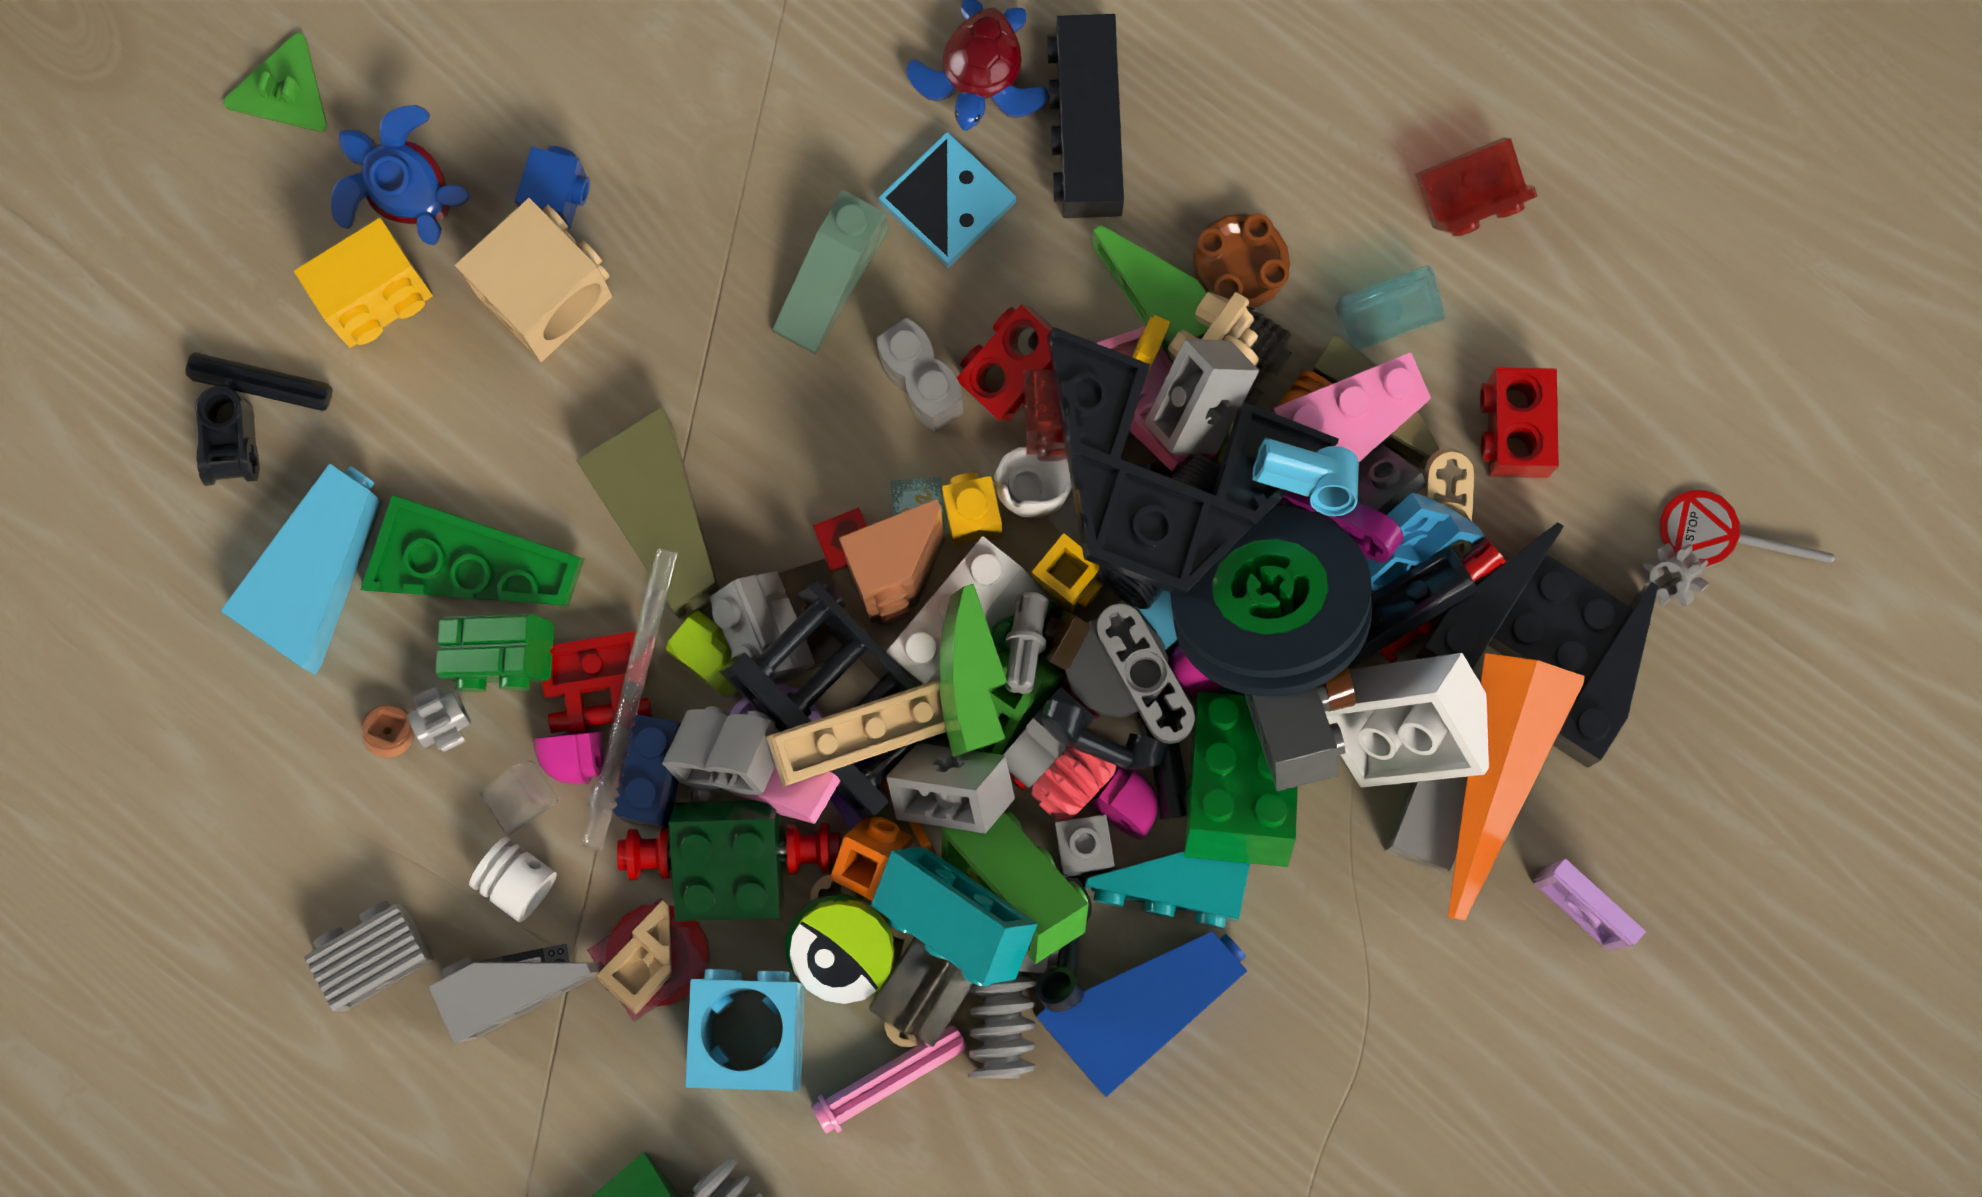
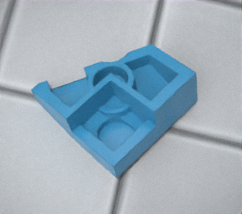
M1412 492L1387 514L1402 530L1404 535L1403 542L1386 562H1377L1366 558L1371 576V591L1379 590L1460 540L1469 541L1473 547L1481 542L1485 536L1477 525L1461 514L1433 499Z

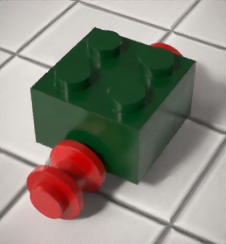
M756 800L676 802L669 820V828H662L658 838L642 839L638 829H628L626 839L618 840L617 864L619 870H627L629 880H638L642 871L649 869H658L662 879H672L675 922L780 918L784 899L782 861L787 860L789 875H797L804 864H817L822 874H831V864L836 862L841 848L840 832L831 833L830 823L828 822L821 823L817 833L801 834L796 824H788L787 838L781 839L780 815L777 813V810L768 803Z

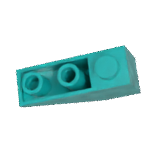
M1184 852L1087 878L1085 889L1095 892L1093 901L1123 907L1125 899L1145 903L1144 912L1174 918L1175 910L1196 914L1194 923L1225 929L1226 921L1236 922L1239 920L1250 863L1184 857Z

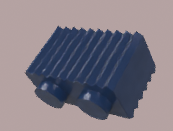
M636 715L632 718L635 725L629 728L633 735L627 738L631 745L625 748L629 755L623 758L627 765L621 768L624 776L619 778L622 786L616 789L620 796L614 799L618 806L613 808L612 811L624 822L660 829L669 828V820L673 812L679 782L662 763L681 723Z

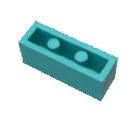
M926 847L891 851L871 904L873 908L888 918L887 922L891 927L904 933H910L925 944L924 949L937 958L948 960L962 970L961 974L966 980L984 987L990 986L993 983L1016 980L1038 923Z

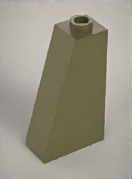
M660 407L576 461L679 619L686 613L690 616L697 610L702 613L711 607L709 597L718 592L720 587L674 428L667 414Z

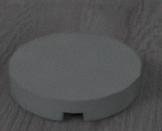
M1118 616L1110 619L1111 629L1106 634L1109 638L1119 636L1127 648L1126 653L1117 654L1121 662H1124L1134 651L1148 648L1144 641H1141L1136 647L1133 645L1129 638V629L1134 625L1131 620L1121 622ZM1097 618L1088 622L1091 624L1089 626L1091 628L1070 668L1066 669V677L1072 693L1085 708L1104 717L1124 718L1137 713L1138 710L1098 640ZM1145 623L1167 661L1168 657L1161 638ZM1144 659L1137 661L1131 667L1130 677L1137 686L1150 688L1158 683L1161 673L1156 663ZM1159 694L1152 698L1142 699L1146 707L1158 698Z

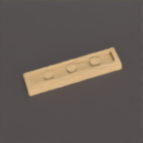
M940 679L766 736L782 787L946 732L940 697Z

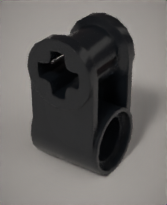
M214 386L206 389L199 396L195 409L198 433L197 468L204 486L215 485L217 480L244 477L247 482L257 481L260 463L256 446L253 407L247 400L226 386ZM230 402L233 403L234 413L232 417L226 422L218 423L217 412L220 407Z

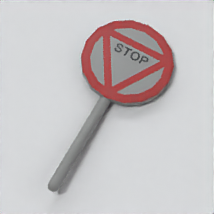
M1690 490L1677 495L1665 506L1659 519V537L1662 544L1669 543L1674 553L1691 544V553L1699 561H1708L1704 568L1723 562L1734 551L1737 543L1832 563L1835 560V556L1832 553L1741 534L1740 521L1734 508L1722 496L1708 490Z

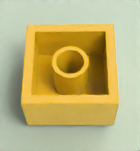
M381 218L376 219L293 271L323 319L349 348L356 344L364 345L375 340L383 332V327L398 318L405 319L415 315L425 306V301L433 297V294Z

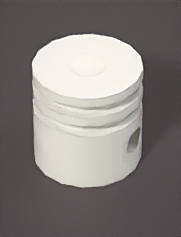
M505 836L488 851L478 864L469 881V886L474 890L480 889L479 893L486 898L490 896L489 901L521 923L533 913L548 894L556 880L557 873L527 851L523 853L524 848L518 844L513 845V840Z

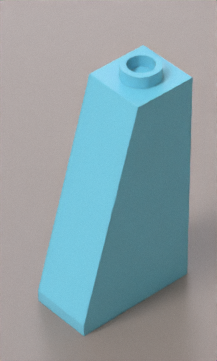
M332 464L327 466L220 611L313 675H316L322 666L382 501L370 491L375 483L351 466L348 467L345 473Z

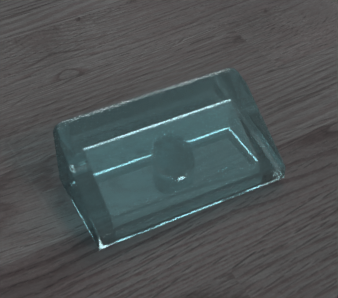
M1431 265L1339 298L1335 307L1350 345L1357 350H1362L1433 324L1446 317Z

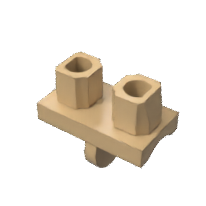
M1207 292L1195 312L1197 321L1209 328L1201 340L1232 341L1256 366L1259 358L1250 348L1257 340L1258 335L1249 329L1254 321L1253 316L1246 308L1249 300L1237 292L1234 293L1230 300ZM1185 330L1178 332L1168 346L1171 359L1175 361L1185 339L1199 338Z

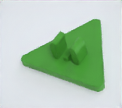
M295 33L225 97L224 105L231 111L317 132L325 131L328 125L305 36L302 33Z

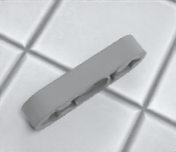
M1126 604L1109 606L1101 613L1097 622V637L1150 733L1157 740L1168 744L1184 740L1190 734L1195 721L1192 705L1139 612ZM1118 616L1121 622L1131 620L1134 624L1129 629V638L1135 647L1141 641H1144L1148 647L1134 651L1124 662H1121L1117 655L1126 653L1127 648L1119 636L1109 638L1106 634L1111 629L1110 619ZM1139 660H1151L1159 667L1161 677L1153 687L1141 688L1132 681L1130 670ZM1169 685L1173 694L1165 695L1164 700L1171 711L1174 712L1180 709L1183 711L1185 716L1179 722L1181 730L1173 732L1169 726L1161 729L1157 725V722L1162 718V711L1155 700L1150 707H1146L1142 699L1157 696Z

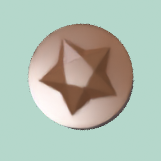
M381 705L370 710L361 723L362 739L366 749L373 755L382 758L396 757L407 751L414 739V732L407 717L408 712L395 705Z

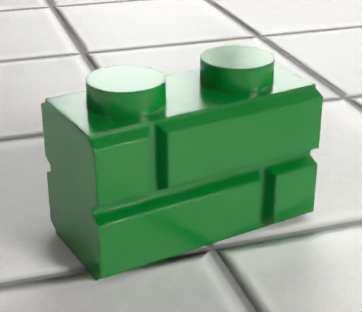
M533 614L443 617L439 621L438 643L441 648L437 650L436 674L438 678L456 682L455 690L463 692H486L487 683H499V689L529 691L530 682L548 681L551 678L552 654L550 649L553 648L554 624L551 620Z

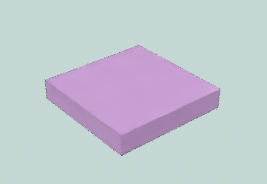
M1566 858L1545 866L1533 879V884L1606 951L1633 946L1646 933L1638 923Z

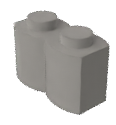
M905 318L877 337L880 360L885 374L896 387L907 393L910 408L914 416L924 427L936 432L964 414L962 390L959 381L947 365L934 358L932 344L920 326Z
M708 706L705 710H688L662 764L679 783L691 787L709 790L723 788L745 795L763 794L775 768L766 736L780 731L776 728V723L771 717L758 711L731 715L727 711L714 706Z

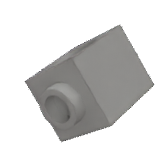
M1107 815L1055 822L1054 832L1061 874L1064 877H1078L1113 871L1115 864Z

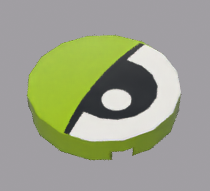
M834 900L821 902L805 913L792 935L789 955L794 974L806 990L824 1001L847 1004L865 1000L882 987L893 967L895 955L894 940L891 928L874 909L859 901L834 902Z

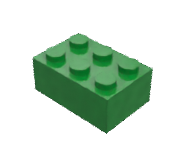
M1198 691L1194 709L1195 721L1191 730L1184 857L1288 867L1296 841L1298 786L1276 791L1245 696Z

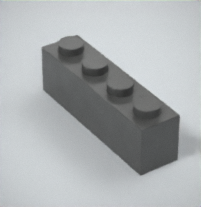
M1247 589L1238 598L1244 597L1247 594ZM1324 684L1304 692L1285 696L1244 694L1276 791L1338 776V755L1345 753V744L1338 723L1329 724L1325 711L1330 710V704Z

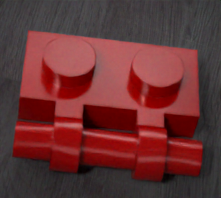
M638 631L553 644V648L550 649L552 654L551 678L548 681H542L543 693L546 699L565 697L566 711L548 714V724L551 733L569 730L571 734L587 733L588 727L616 723L618 728L633 725L632 718L636 715L652 717L650 698L630 700L628 686L647 683L641 634ZM610 689L612 703L585 708L583 701L584 693Z

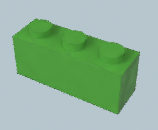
M1003 812L986 834L947 827L942 828L941 858L1038 923L1026 952L1035 964L1085 933L1089 903L1084 891L1077 883L1073 881L1068 882L1057 870L1052 856L1045 848L1035 846L1025 835L1020 821L1013 813Z

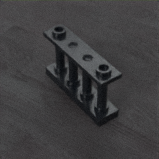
M817 580L804 586L797 593L809 607L759 657L753 655L750 658L743 652L733 657L719 671L758 712L771 717L780 732L811 722L808 718L811 715L809 708L858 659L880 681L854 707L918 687L844 609L846 602L843 597L830 585L824 584L822 586ZM824 622L844 644L795 694L789 692L786 695L772 681L776 677L774 670ZM944 732L934 737L940 739L948 736L947 732ZM920 741L879 754L866 768L860 766L857 769L852 763L829 771L840 780L835 792L860 818L876 816L889 802L880 792L883 788L881 781Z

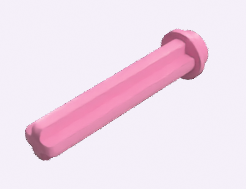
M950 1026L829 1098L825 1099L820 1094L817 1096L819 1102L812 1105L811 1108L826 1134L834 1129L839 1133L842 1131L839 1124L965 1051L967 1048L966 1041L956 1026Z

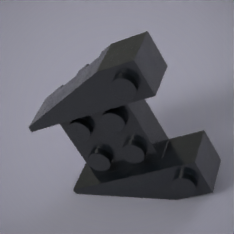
M1557 522L1477 585L1479 589L1477 592L1449 608L1441 616L1416 655V658L1423 659L1463 653L1471 669H1473L1486 647L1490 646L1504 656L1539 660L1583 675V686L1553 746L1588 768L1602 760L1628 719L1658 585L1653 582L1648 584L1636 594L1629 606L1547 555V552L1564 527Z

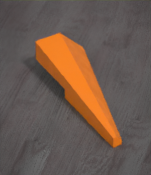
M1490 653L1484 654L1480 684L1485 690L1487 698L1489 768L1485 775L1466 777L1447 919L1466 920L1583 686V675L1539 660Z

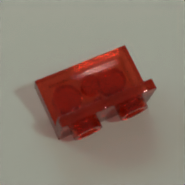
M1506 137L1415 173L1433 229L1447 233L1451 232L1452 236H1461L1480 228V220L1496 214L1497 218L1517 214L1525 209L1524 202L1538 196L1535 186L1525 184L1512 140Z

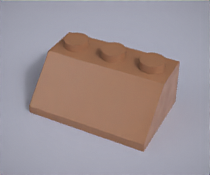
M937 499L839 538L849 571L871 623L881 620L883 625H888L902 620L911 614L909 608L918 604L945 541L941 507Z

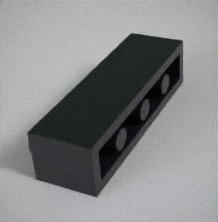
M1116 15L1057 16L1056 34H1047L1048 64L1057 63L1058 79L1049 80L1050 109H1059L1060 126H1051L1052 156L1061 155L1062 172H1053L1054 202H1063L1064 218L1122 216L1124 187Z

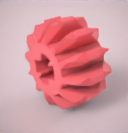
M1068 747L1032 785L1031 794L1049 816H1054L1060 822L1071 820L1115 774L1116 765Z

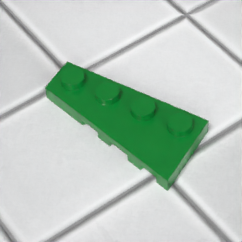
M392 495L360 590L569 606L585 558Z

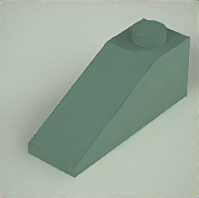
M844 190L841 191L816 233L772 329L774 333L815 355L817 354L888 233L886 213Z

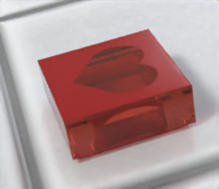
M859 507L812 525L831 574L848 568L839 538L867 527Z

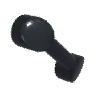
M1046 700L1041 717L1042 723L1046 730L1061 744L1123 769L1150 768L1164 762L1169 747L1168 744L1148 736L1130 733L1124 747L1082 730L1086 711L1067 703Z
M1065 877L1068 882L1073 881L1077 883L1082 888L1088 899L1089 906L1087 913V924L1092 913V903L1090 896L1088 895L1086 889L1078 879L1074 877ZM1080 936L1059 949L1057 967L1044 972L1037 981V997L1047 1010L1052 1012L1069 1010L1079 1004L1084 997L1085 991L1077 980Z

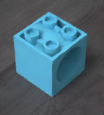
M705 969L704 979H691L685 1088L801 1091L806 988L798 982H793L794 974L784 971H758L757 981H743L742 973L736 970ZM744 992H761L766 995L762 1000L775 1015H781L783 1025L782 1038L779 1047L774 1046L761 1059L763 1065L752 1070L743 1071L728 1064L730 1061L729 1056L719 1045L715 1046L713 1025L716 1015L723 1012L735 1001L732 997Z

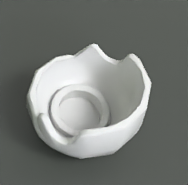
M1039 445L1032 448L1018 447L1003 456L994 475L1000 501L1007 509L1020 517L1044 518L1056 512L1062 507L1072 489L1067 457L1064 459L1059 458L1050 450L1048 445Z

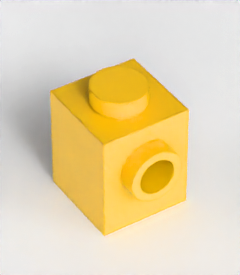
M977 472L964 473L951 478V484L942 486L943 501L953 547L978 542L982 536L987 540L1002 537V522L991 476L980 478V474Z
M1064 533L1031 572V577L1056 604L1070 613L1079 604L1086 609L1104 587L1098 581L1100 579L1097 570L1099 565L1084 560L1082 547Z

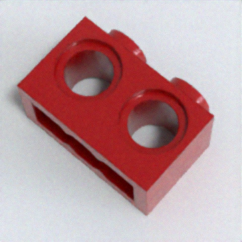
M1021 304L1017 309L1014 307L1008 308L994 323L992 329L996 333L984 347L981 344L976 345L961 361L960 367L964 370L957 377L959 384L995 418L1010 421L1053 373L1047 341L1048 333L1053 326L1032 307ZM1032 327L1038 335V345L1032 353L1024 355L1018 347V338L1025 329ZM999 365L1005 373V382L1000 390L993 393L988 389L985 378L991 367Z
M1496 367L1487 383H1482L1480 389L1481 413H1488V431L1482 432L1480 455L1482 461L1489 462V477L1549 478L1559 467L1557 369ZM1513 389L1521 391L1527 397L1528 407L1518 408L1513 406L1507 399L1506 391ZM1514 437L1523 440L1529 448V456L1519 457L1511 453L1507 446V439Z

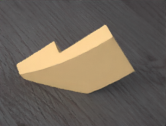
M663 900L632 931L633 938L597 974L598 981L635 1014L645 1006L672 975L670 913L668 904Z

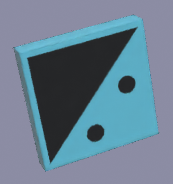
M948 132L878 198L879 204L948 269L1017 203V197Z

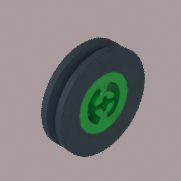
M1275 505L1187 593L1179 596L1170 592L1176 637L1188 660L1203 675L1215 683L1233 691L1249 695L1285 696L1304 692L1326 683L1341 673L1355 659L1366 641L1371 624V576L1366 558L1358 544L1344 529L1333 521L1317 513L1290 506ZM1247 589V594L1242 598H1238ZM1300 601H1305V602L1295 611V605H1296V603H1298V602H1300Z

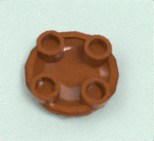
M1259 213L1252 215H1227L1209 224L1199 235L1193 254L1195 277L1205 292L1212 290L1216 295L1229 300L1237 292L1249 300L1246 308H1256L1272 300L1289 277L1290 260L1288 246L1279 231L1273 227L1271 220Z

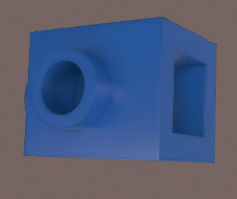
M531 146L515 203L519 207L530 198L541 210L549 205L567 224L568 229H570L577 205L583 206L587 200L590 179L586 177L587 175L579 158H576L572 151L558 146H548L547 150Z

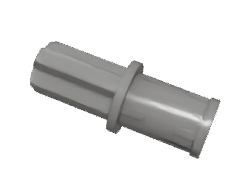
M1023 592V596L1021 594L1017 595L1013 627L1005 638V644L1010 649L1005 687L1012 693L1029 694L1033 690L1038 654L1044 652L1047 645L1046 639L1043 637V630L1049 601L1045 596L1035 592Z

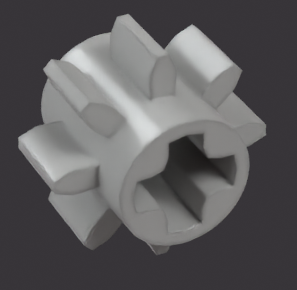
M1667 543L1658 549L1660 560L1651 558L1643 564V567L1651 572L1649 582L1643 587L1645 588L1651 582L1658 585L1659 605L1664 606L1671 599L1677 598L1679 603L1685 607L1694 601L1692 591L1702 592L1708 587L1709 583L1701 578L1702 569L1708 564V561H1699L1691 553V544L1674 553L1672 546ZM1679 571L1682 575V579L1681 577H1676L1673 579L1670 575V572L1675 573Z
M436 686L413 697L418 708L407 714L413 732L424 748L435 743L438 750L441 749L444 753L465 742L461 730L470 726L471 720L455 691L443 696L441 690H437Z

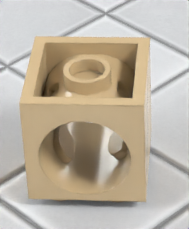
M528 198L454 266L473 294L542 362L613 296L605 282L610 276L600 265L602 260L583 239L576 243L566 230L568 228L567 224L553 208L547 205L541 210Z

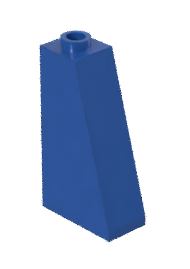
M1212 931L1085 990L1082 1001L1069 1010L1052 1012L1044 1009L1036 1018L1101 1094L1107 1097L1247 972L1240 963L1246 956L1227 934H1224L1219 939Z

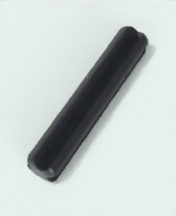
M197 352L189 356L185 368L186 376L192 381L213 386H226L234 391L315 410H327L332 398V388L325 382Z

